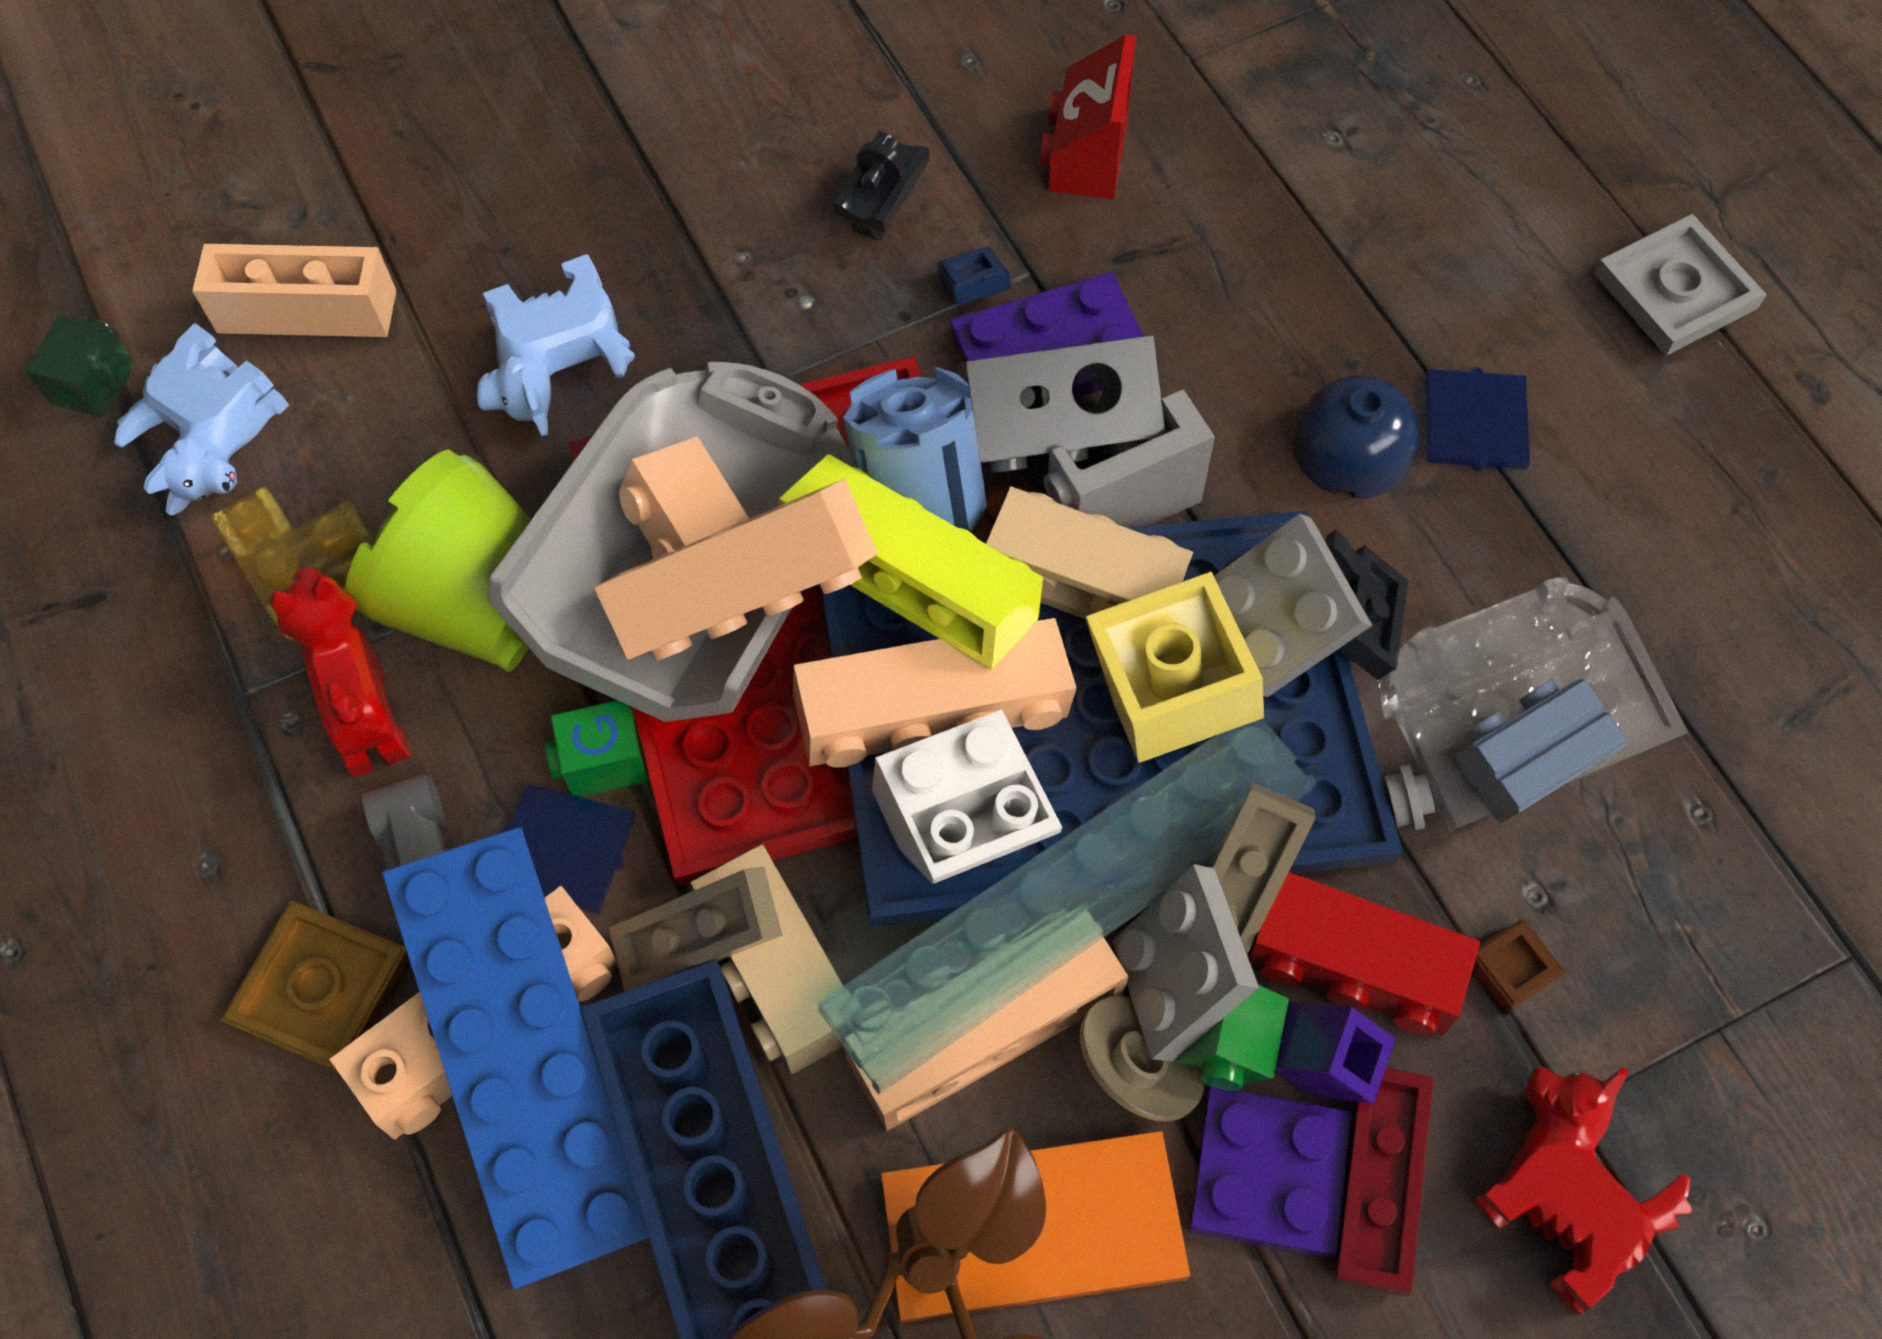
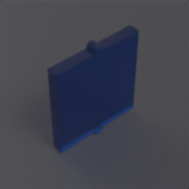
M1473 368L1471 372L1428 369L1426 374L1427 462L1470 465L1475 471H1480L1483 467L1527 469L1530 464L1526 376L1483 373L1480 368Z
M527 784L511 826L504 827L502 833L522 827L544 898L562 886L579 909L600 914L616 870H622L625 866L622 853L636 814L632 810Z

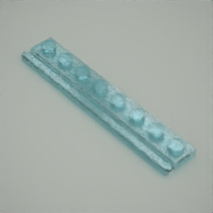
M1263 719L1218 734L819 1002L818 1012L859 1069L862 1068L873 1083L872 1087L879 1095L1148 907L1193 864L1200 866L1209 864L1250 781L1295 801H1299L1309 794L1317 781L1311 774L1306 776L1295 764L1297 760L1295 755Z

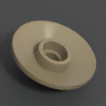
M1112 996L1104 998L1097 1002L1084 1016L1080 1027V1045L1084 1060L1097 1083L1118 1104L1143 1118L1164 1122L1178 1120L1189 1114L1197 1106L1204 1091V1083L1200 1080L1201 1072L1176 1062V1059L1173 1062L1151 1059L1131 997Z

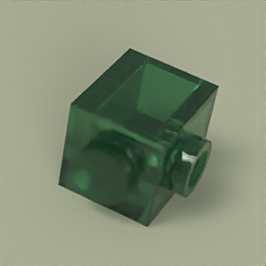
M59 315L25 369V372L50 404L102 418L118 389L127 382L134 361L120 342V336L117 331L108 324L92 318L82 321Z

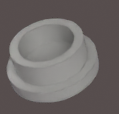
M1410 764L1399 766L1400 773L1384 776L1396 827L1413 824L1414 830L1424 829L1423 815L1435 813L1426 774L1413 776Z

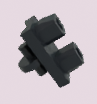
M879 130L873 141L866 142L857 153V166L833 202L834 214L850 219L854 232L875 240H881L930 160L929 149L923 146L912 147L904 145L888 133Z

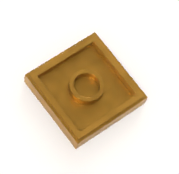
M290 900L220 1021L229 1028L339 1074L329 1059L376 1024L410 962L406 947Z

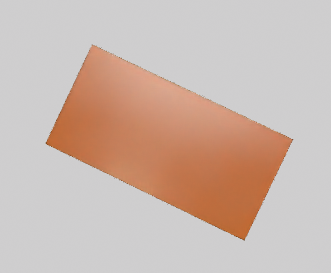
M1159 1131L1032 1150L1031 1153L1042 1178L1046 1199L1045 1224L1041 1235L1035 1244L1024 1254L1003 1264L987 1263L969 1251L967 1256L960 1260V1269L957 1274L958 1286L968 1314L1187 1281L1190 1278V1271L1163 1132ZM944 1164L881 1173L891 1252H899L896 1233L899 1218L906 1210L915 1206L916 1196L920 1187L936 1169ZM902 1275L898 1276L896 1291L901 1324L954 1316L944 1290L932 1294L923 1293L910 1285Z

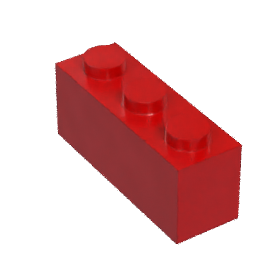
M1288 872L1255 938L1249 962L1250 965L1261 968L1260 973L1274 983L1288 987H1297L1301 983L1326 992L1327 999L1335 1005L1353 1007L1357 1011H1365L1369 1008L1391 1016L1396 1026L1409 1033L1420 1036H1432L1434 1033L1444 1036L1459 1018L1481 941Z

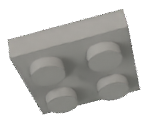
M1693 214L1600 259L1594 272L1595 276L1665 356L1757 310L1767 295Z
M1298 514L1214 576L1263 678V696L1269 697L1372 626L1312 518L1302 514Z
M1193 864L1112 940L1119 962L1128 975L1127 987L1150 1057L1153 1060L1173 1062L1259 989L1215 868Z

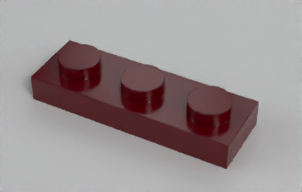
M1386 1068L1374 1104L1354 1102L1333 1282L1407 1297L1412 1293L1434 1077Z

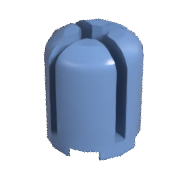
M934 367L935 378L914 377L901 380L897 379L896 369L868 378L851 390L850 398L852 405L845 416L843 415L853 467L863 470L870 478L903 497L917 501L924 509L955 527L972 532L979 525L987 503L969 384L958 374L939 367Z

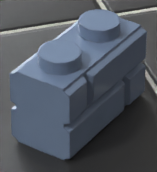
M1579 677L1560 689L1552 678L1518 700L1525 709L1523 713L1507 722L1499 711L1466 732L1472 744L1455 756L1456 763L1471 785L1479 790L1480 798L1495 820L1501 823L1508 820L1627 745V738L1610 714L1602 710L1603 704L1586 680Z

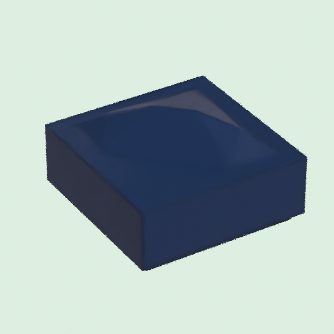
M988 246L937 263L940 282L957 306L1011 289L1007 268Z

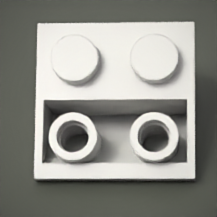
M1002 709L875 758L872 793L899 850L932 884L1056 835L1062 830V826Z

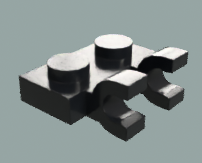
M1335 529L1326 536L1325 543L1372 624L1370 628L1338 650L1346 659L1356 663L1376 680H1379L1397 669L1409 580L1364 545L1356 551L1352 550L1351 544L1346 537Z

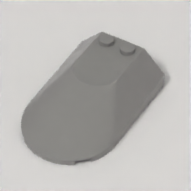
M707 362L706 370L675 374L669 368L645 378L632 387L617 402L494 570L489 580V603L546 668L657 719L668 722L732 713L791 608L770 617L766 616L763 607L744 614L748 622L747 624L715 639L710 638L707 629L689 636L693 644L692 646L659 661H656L652 651L627 660L594 587L628 569L652 560L653 557L651 546L639 526L632 524L626 518L620 504L618 492L632 459L698 436L747 516L751 518L778 507L779 498L827 454L853 467L850 448H847L836 428L838 419L820 399L799 384L779 374L750 365L730 362Z

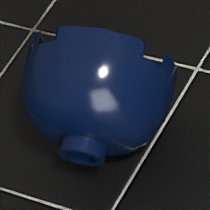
M1351 375L1326 384L1309 400L1297 425L1295 456L1304 474L1325 491L1334 494L1335 488L1347 492H1355L1354 498L1361 499L1389 492L1399 484L1409 470L1418 446L1417 416L1406 396L1387 381L1365 375Z

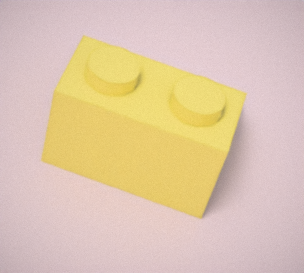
M1212 572L1086 616L1116 712L1138 763L1264 718L1263 678Z

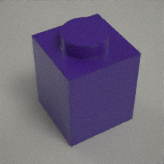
M1289 1001L1275 1072L1310 1096L1374 1104L1396 1038L1353 1007Z

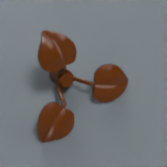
M1008 1126L985 1144L951 1159L936 1169L926 1179L916 1196L915 1206L906 1210L897 1222L896 1233L899 1252H891L885 1256L886 1270L863 1321L858 1323L856 1304L847 1294L833 1290L816 1289L787 1296L763 1308L743 1321L726 1339H869L876 1331L899 1275H902L910 1285L920 1292L932 1294L944 1290L961 1339H977L958 1286L957 1274L960 1269V1260L964 1259L970 1251L977 1258L987 1263L1003 1264L1010 1262L1024 1254L1035 1244L1045 1224L1046 1199L1042 1178L1035 1159L1020 1134L1012 1126ZM1020 1334V1335H1012V1336L1004 1337V1338H1002V1339H1044V1338H1042V1337H1037V1336H1032V1335Z

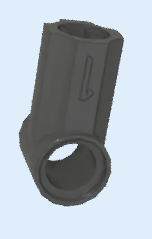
M428 772L362 793L365 816L375 842L382 848L387 870L446 851L440 830L446 826L444 811L436 786Z

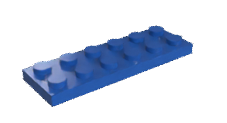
M522 827L382 872L513 1289L520 1288L649 1238L592 1042Z

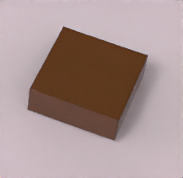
M1523 918L1479 946L1472 970L1507 1015L1561 980L1566 974V971Z

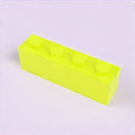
M827 454L779 498L780 506L845 478L878 554L858 567L862 578L850 585L991 670L1016 645L1030 627L1038 621L1044 577L1032 571L1025 563L1011 559L978 540L966 529L955 527L924 509L917 501L903 497L870 478L863 470L851 467L830 454Z

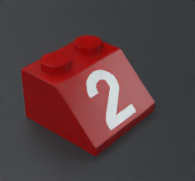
M1123 35L1066 68L1063 90H1052L1048 124L1056 125L1054 134L1044 133L1040 156V167L1050 168L1048 191L1107 199L1115 198L1129 114L1136 36Z

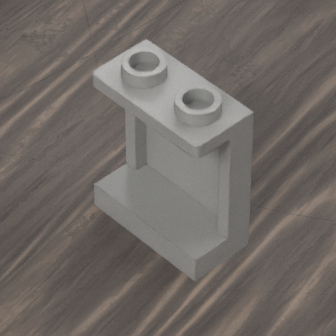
M1184 389L1161 399L1165 426L1164 435L1083 470L1076 467L1063 445L1051 449L1048 475L1044 476L1047 496L1056 503L1087 514L1106 516L1117 525L1126 528L1149 526L1202 502L1215 436Z

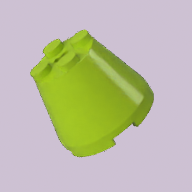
M447 449L434 455L418 467L390 497L388 502L395 509L380 526L375 537L374 547L367 542L359 545L348 572L345 591L356 600L358 604L356 610L373 622L498 665L507 672H510L520 663L529 647L489 603V580L494 570L532 519L481 463L465 454L458 456Z

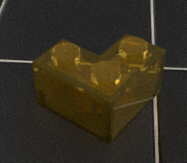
M266 486L209 516L261 603L277 626V614L270 604L272 594L276 591L283 592L289 587L292 577L297 571L302 568L318 570L326 574L327 577L334 579L345 590L348 572L359 545L365 542L373 547L375 545V537L350 499L294 530ZM284 634V636L286 637V639H287L288 641L294 639V638H292V637H290V636Z

